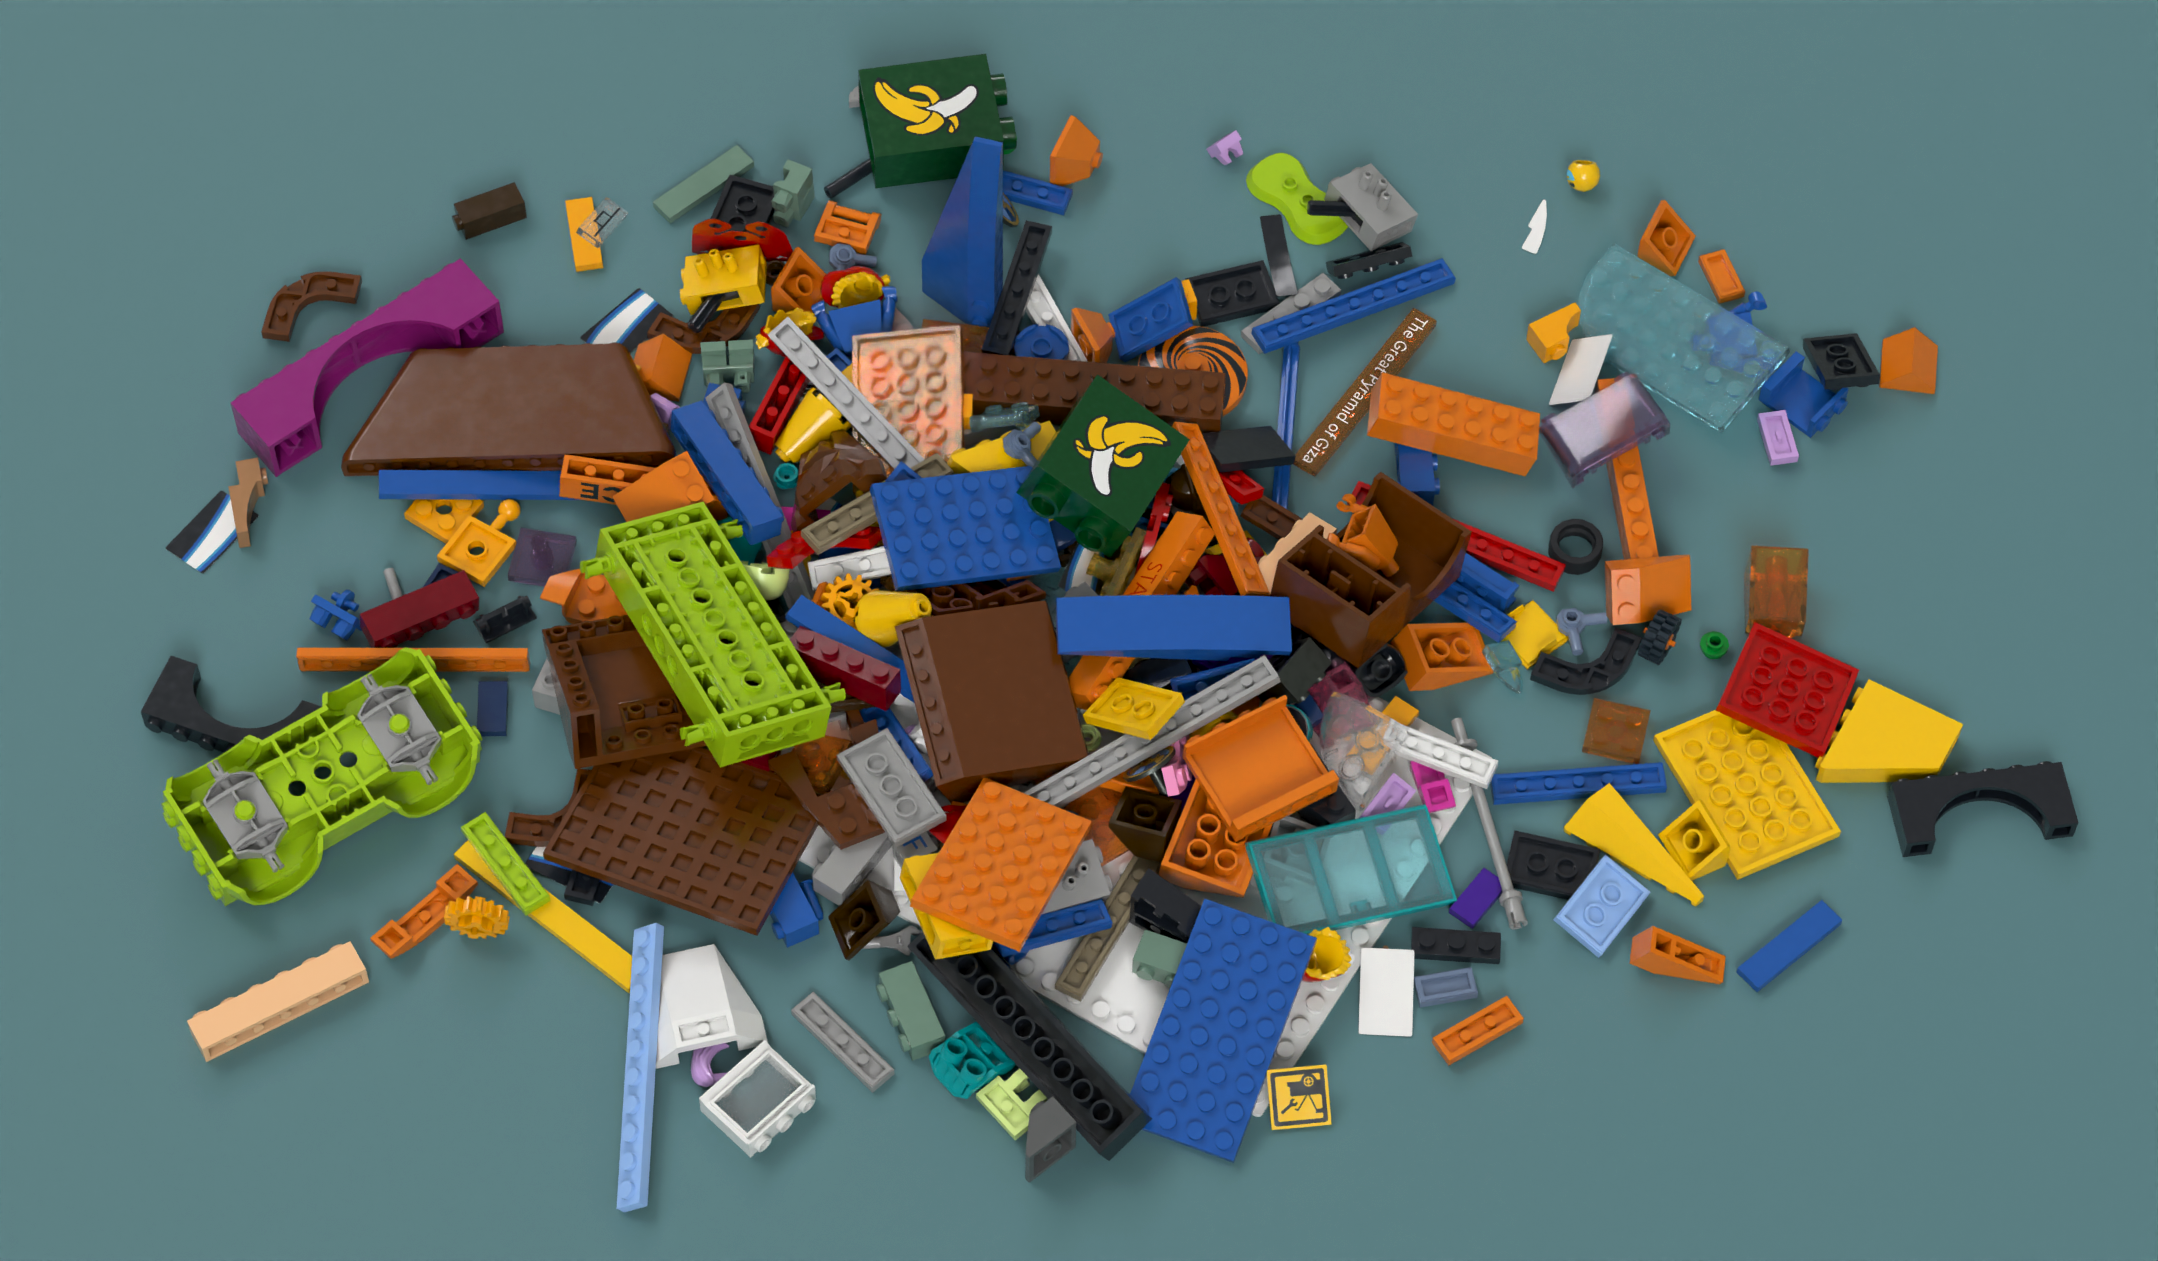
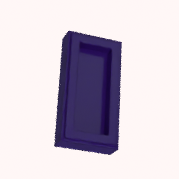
M1483 868L1459 896L1457 901L1449 908V914L1473 929L1503 893L1498 877L1486 868Z

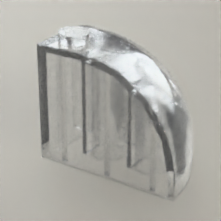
M1332 692L1326 703L1320 724L1321 757L1328 770H1334L1339 777L1338 784L1353 807L1363 813L1405 743L1409 728L1355 698L1339 692Z

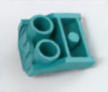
M978 1022L954 1033L945 1042L932 1049L929 1055L930 1064L936 1078L953 1096L968 1099L973 1092L987 1085L997 1076L1006 1074L1016 1065L981 1028Z

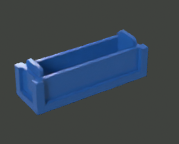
M1467 553L1465 554L1460 576L1455 581L1503 613H1506L1516 601L1514 594L1519 589V585L1515 581L1512 583Z

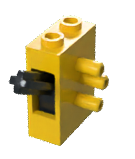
M759 244L722 251L712 249L709 253L685 257V268L681 269L684 286L680 289V299L683 305H687L690 315H693L688 322V328L693 332L699 333L715 311L765 303L767 262Z

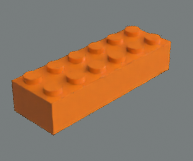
M1382 372L1371 390L1367 436L1526 476L1537 460L1540 413Z

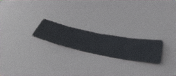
M1280 214L1261 216L1263 238L1276 296L1297 295L1298 291L1289 258L1282 216Z

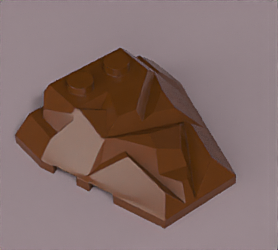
M843 429L832 432L829 439L821 440L817 447L801 455L791 521L793 533L801 531L818 521L816 508L850 482L865 494L870 491L872 484L882 483L887 479L883 462Z
M998 580L902 591L925 595L931 603V615L933 616L1037 602L1046 598V592L1029 580L1009 587Z

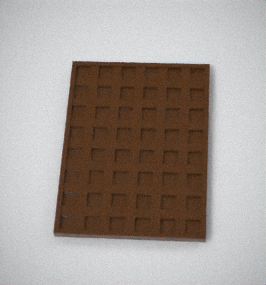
M698 747L593 766L546 846L543 857L544 860L758 936L818 827V823L814 816L803 808L800 800L793 792H789L782 784L781 779L776 773L741 762L720 768L710 750ZM813 787L817 797L829 793Z

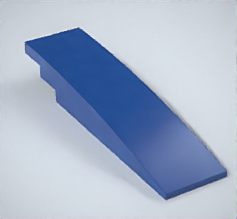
M1122 595L1062 597L1055 600L1057 654L1228 661L1230 657L1259 658L1261 654L1290 655L1292 652L1289 597Z

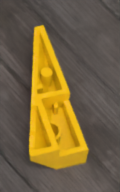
M1610 783L1589 797L1564 826L1563 830L1568 835L1574 834L1586 841V845L1589 847H1597L1611 855L1612 860L1649 881L1653 879L1664 885L1670 893L1674 894L1676 892L1687 898L1693 906L1696 907L1703 902L1704 895Z

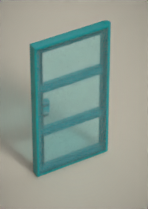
M1425 804L1245 843L1268 921L1307 935L1314 929L1320 931L1330 927L1331 931L1448 906L1457 901Z

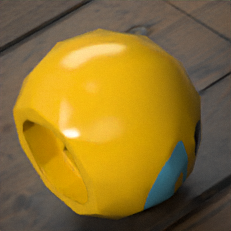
M1587 160L1573 161L1568 166L1566 172L1569 185L1576 191L1581 192L1592 190L1598 184L1601 176L1596 162Z

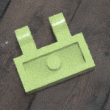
M1020 1068L1005 1082L1000 1076H997L976 1093V1099L1014 1140H1017L1028 1131L1031 1109L1040 1101L1046 1102L1048 1100L1040 1090L1036 1091L1026 1102H1023L1015 1094L1023 1091L1030 1085L1027 1081L1028 1077Z

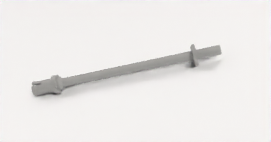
M1462 718L1453 719L1451 724L1457 740L1455 745L1471 751L1475 750L1477 741L1475 739H1468ZM1470 783L1503 892L1499 897L1500 905L1505 908L1509 928L1513 930L1522 928L1520 922H1522L1523 926L1528 924L1521 903L1523 900L1522 893L1513 887L1484 789Z

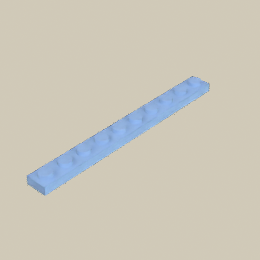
M658 923L635 929L633 937L616 1208L622 1212L632 1211L648 1205L664 926Z

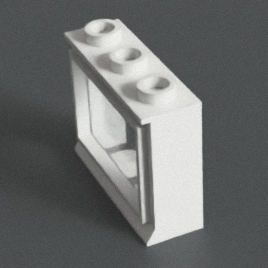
M764 1040L699 1098L701 1112L751 1158L757 1151H764L778 1132H785L792 1125L793 1119L801 1112L805 1113L812 1108L815 1103L816 1092L815 1085H811Z

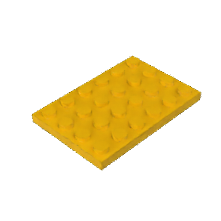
M1715 710L1654 735L1653 741L1690 803L1693 805L1698 800L1703 801L1731 846L1727 864L1737 880L1840 836L1841 830L1787 743Z

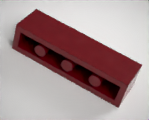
M465 570L360 613V627L371 648H396L398 644L407 640L415 641L421 638L424 633L433 629H443L450 622L459 618L466 619L473 616L479 610V596Z
M800 626L790 638L791 643L813 678L821 683L830 686L840 682V689L844 688L846 694L884 711L888 710L901 692L900 669L803 626Z

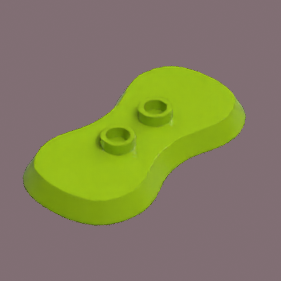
M1285 153L1270 155L1255 164L1248 172L1246 183L1252 195L1277 208L1285 216L1291 231L1300 240L1312 245H1321L1336 239L1348 228L1339 216H1311L1307 214L1308 201H1325L1326 193L1319 190L1312 183L1305 167L1293 156Z

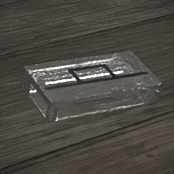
M606 197L579 226L576 233L596 248H599L622 223L629 212Z

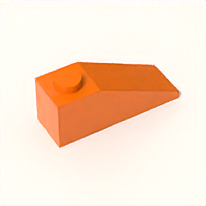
M1651 926L1632 937L1630 964L1653 974L1714 984L1723 983L1726 956L1655 926Z

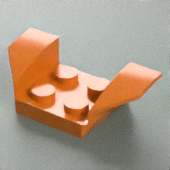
M580 569L550 576L540 596L542 600L562 605V615L571 624L606 619L612 616L628 615L604 575L600 574L585 579V572L581 573Z

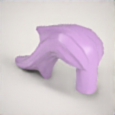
M722 1043L693 1050L691 1074L698 1086H713L727 1074L713 1073L711 1061L718 1052L729 1048L728 1044Z

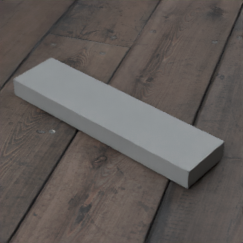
M814 992L791 1010V1014L872 1093L895 1074L894 1069Z

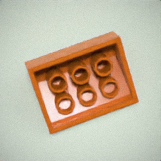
M1195 780L1162 860L1159 876L1169 883L1185 889L1244 898L1253 875L1245 843L1268 838L1273 824L1235 842L1198 781Z

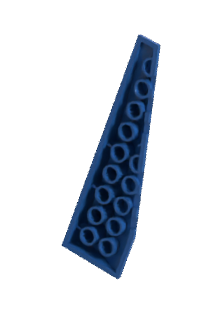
M974 137L958 178L923 255L922 292L966 325L978 330H988L1003 288V142Z

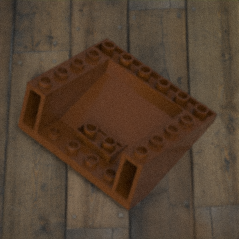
M628 615L612 616L606 619L583 621L577 624L558 625L542 629L544 647L566 741L575 769L707 746L704 740L689 746H685L686 739L681 740L680 728L694 724ZM726 639L720 640L722 643L728 644Z
M1046 601L924 617L895 626L936 787L950 803L952 801L961 803L970 801L983 778H988L1011 788L1061 772L1089 756L1062 654H1057V635Z

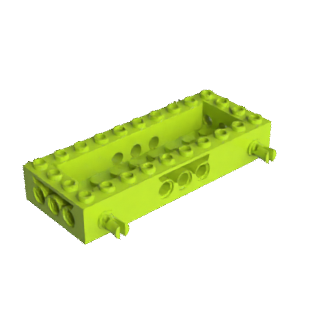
M700 502L602 528L599 532L595 558L581 561L580 571L581 573L585 572V579L604 574L694 724L680 728L681 740L686 739L685 746L704 740L721 768L825 737L832 707L830 704L845 700V689H840V682L823 687L822 689L818 686L728 542L729 539L739 538L743 535L742 525L737 526L738 519L718 525L705 503ZM674 559H679V560H683V561H681V562H675V561H672V560H674ZM695 598H702L703 600H707L708 602L700 603L697 602ZM728 639V641H732L733 643L724 644L720 640ZM752 680L754 681V683H758L759 685L750 686L746 683V681Z

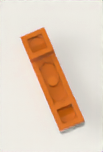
M456 864L436 881V889L397 922L390 920L370 938L371 942L391 959L405 953L426 939L445 922V908L449 901L456 902L458 897L466 900L467 896H470L478 885V881Z

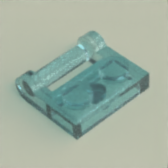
M1028 402L1015 403L1011 405V408H1002V405H992L986 407L981 415L970 417V429L972 432H981L986 428L1016 425L1017 428L1027 427L1040 416L1038 405L1028 406Z

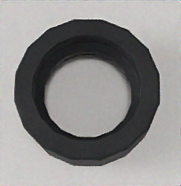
M1583 519L1565 520L1558 524L1550 535L1548 555L1551 559L1566 564L1564 572L1567 574L1580 575L1588 573L1597 566L1601 559L1603 537L1600 531L1590 522ZM1578 536L1586 539L1592 545V552L1580 558L1571 557L1559 548V543L1565 537Z

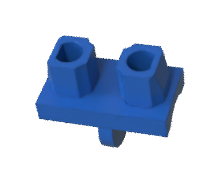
M348 589L342 594L334 592L331 599L336 601V605L316 594L314 595L311 602L316 606L309 618L311 621L326 628L332 616L337 617L338 621L331 632L346 641L354 633L355 629L362 631L360 620L347 612L349 609L356 612L359 608V604L353 602L355 598L354 592Z

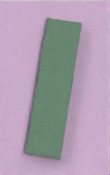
M736 145L654 200L653 207L671 224L724 188L729 175L740 177L752 169L754 161Z

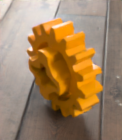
M847 573L844 581L837 576L833 581L834 585L828 583L825 588L827 593H823L820 600L826 603H823L821 607L858 631L855 622H853L855 616H858L859 607H856L857 603L863 595L879 589L871 590V580L866 581V583L861 582L862 575H858L855 580H852L850 573ZM850 588V590L845 593L839 592L840 590ZM848 601L853 602L854 609L850 608V603Z
M467 896V900L458 897L456 902L449 901L445 908L444 920L445 925L450 926V930H458L460 935L467 934L468 938L478 939L481 936L483 939H486L487 935L494 938L498 934L504 935L505 930H508L510 916H508V910H503V905H494L493 900L487 902L484 897L475 896V899Z

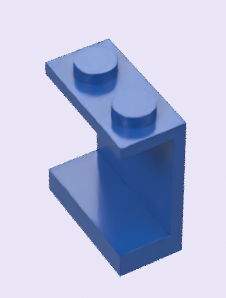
M1796 351L1762 384L1758 400L1773 411L1786 410L1789 423L1811 438L1818 430L1822 432L1828 426L1831 417L1835 413L1837 415L1842 413L1848 404L1846 397L1849 389L1847 387L1842 388L1836 394L1830 389H1824L1819 381L1802 370L1805 357Z

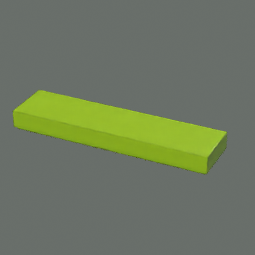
M486 812L461 826L462 833L525 916L550 901L549 894Z

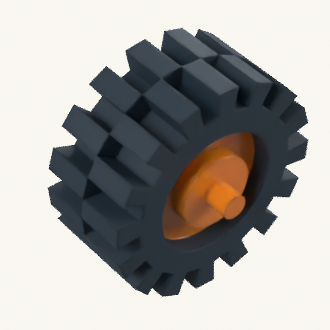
M1658 610L1657 614L1653 617V621L1650 622L1649 628L1645 627L1643 631L1645 636L1641 641L1642 644L1639 647L1638 656L1660 665L1667 656L1669 649L1676 645L1674 640L1679 632L1682 619L1664 610Z

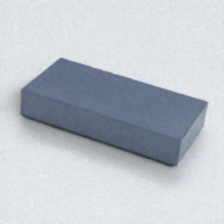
M1471 967L1414 977V988L1419 1008L1478 997V990Z

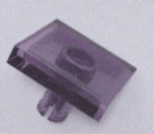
M521 528L508 571V581L545 587L550 576L569 571L577 544L576 536Z

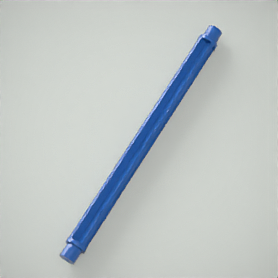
M1299 341L1284 347L1277 434L1291 451L1300 354ZM1291 465L1275 466L1272 501L1288 510Z

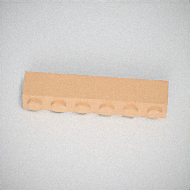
M351 941L345 944H338L317 958H309L300 966L290 971L286 970L278 973L274 979L263 984L253 985L247 992L237 997H229L223 1000L220 1005L208 1011L204 1010L196 1013L191 1019L187 1020V1023L205 1061L208 1062L369 983L367 971Z

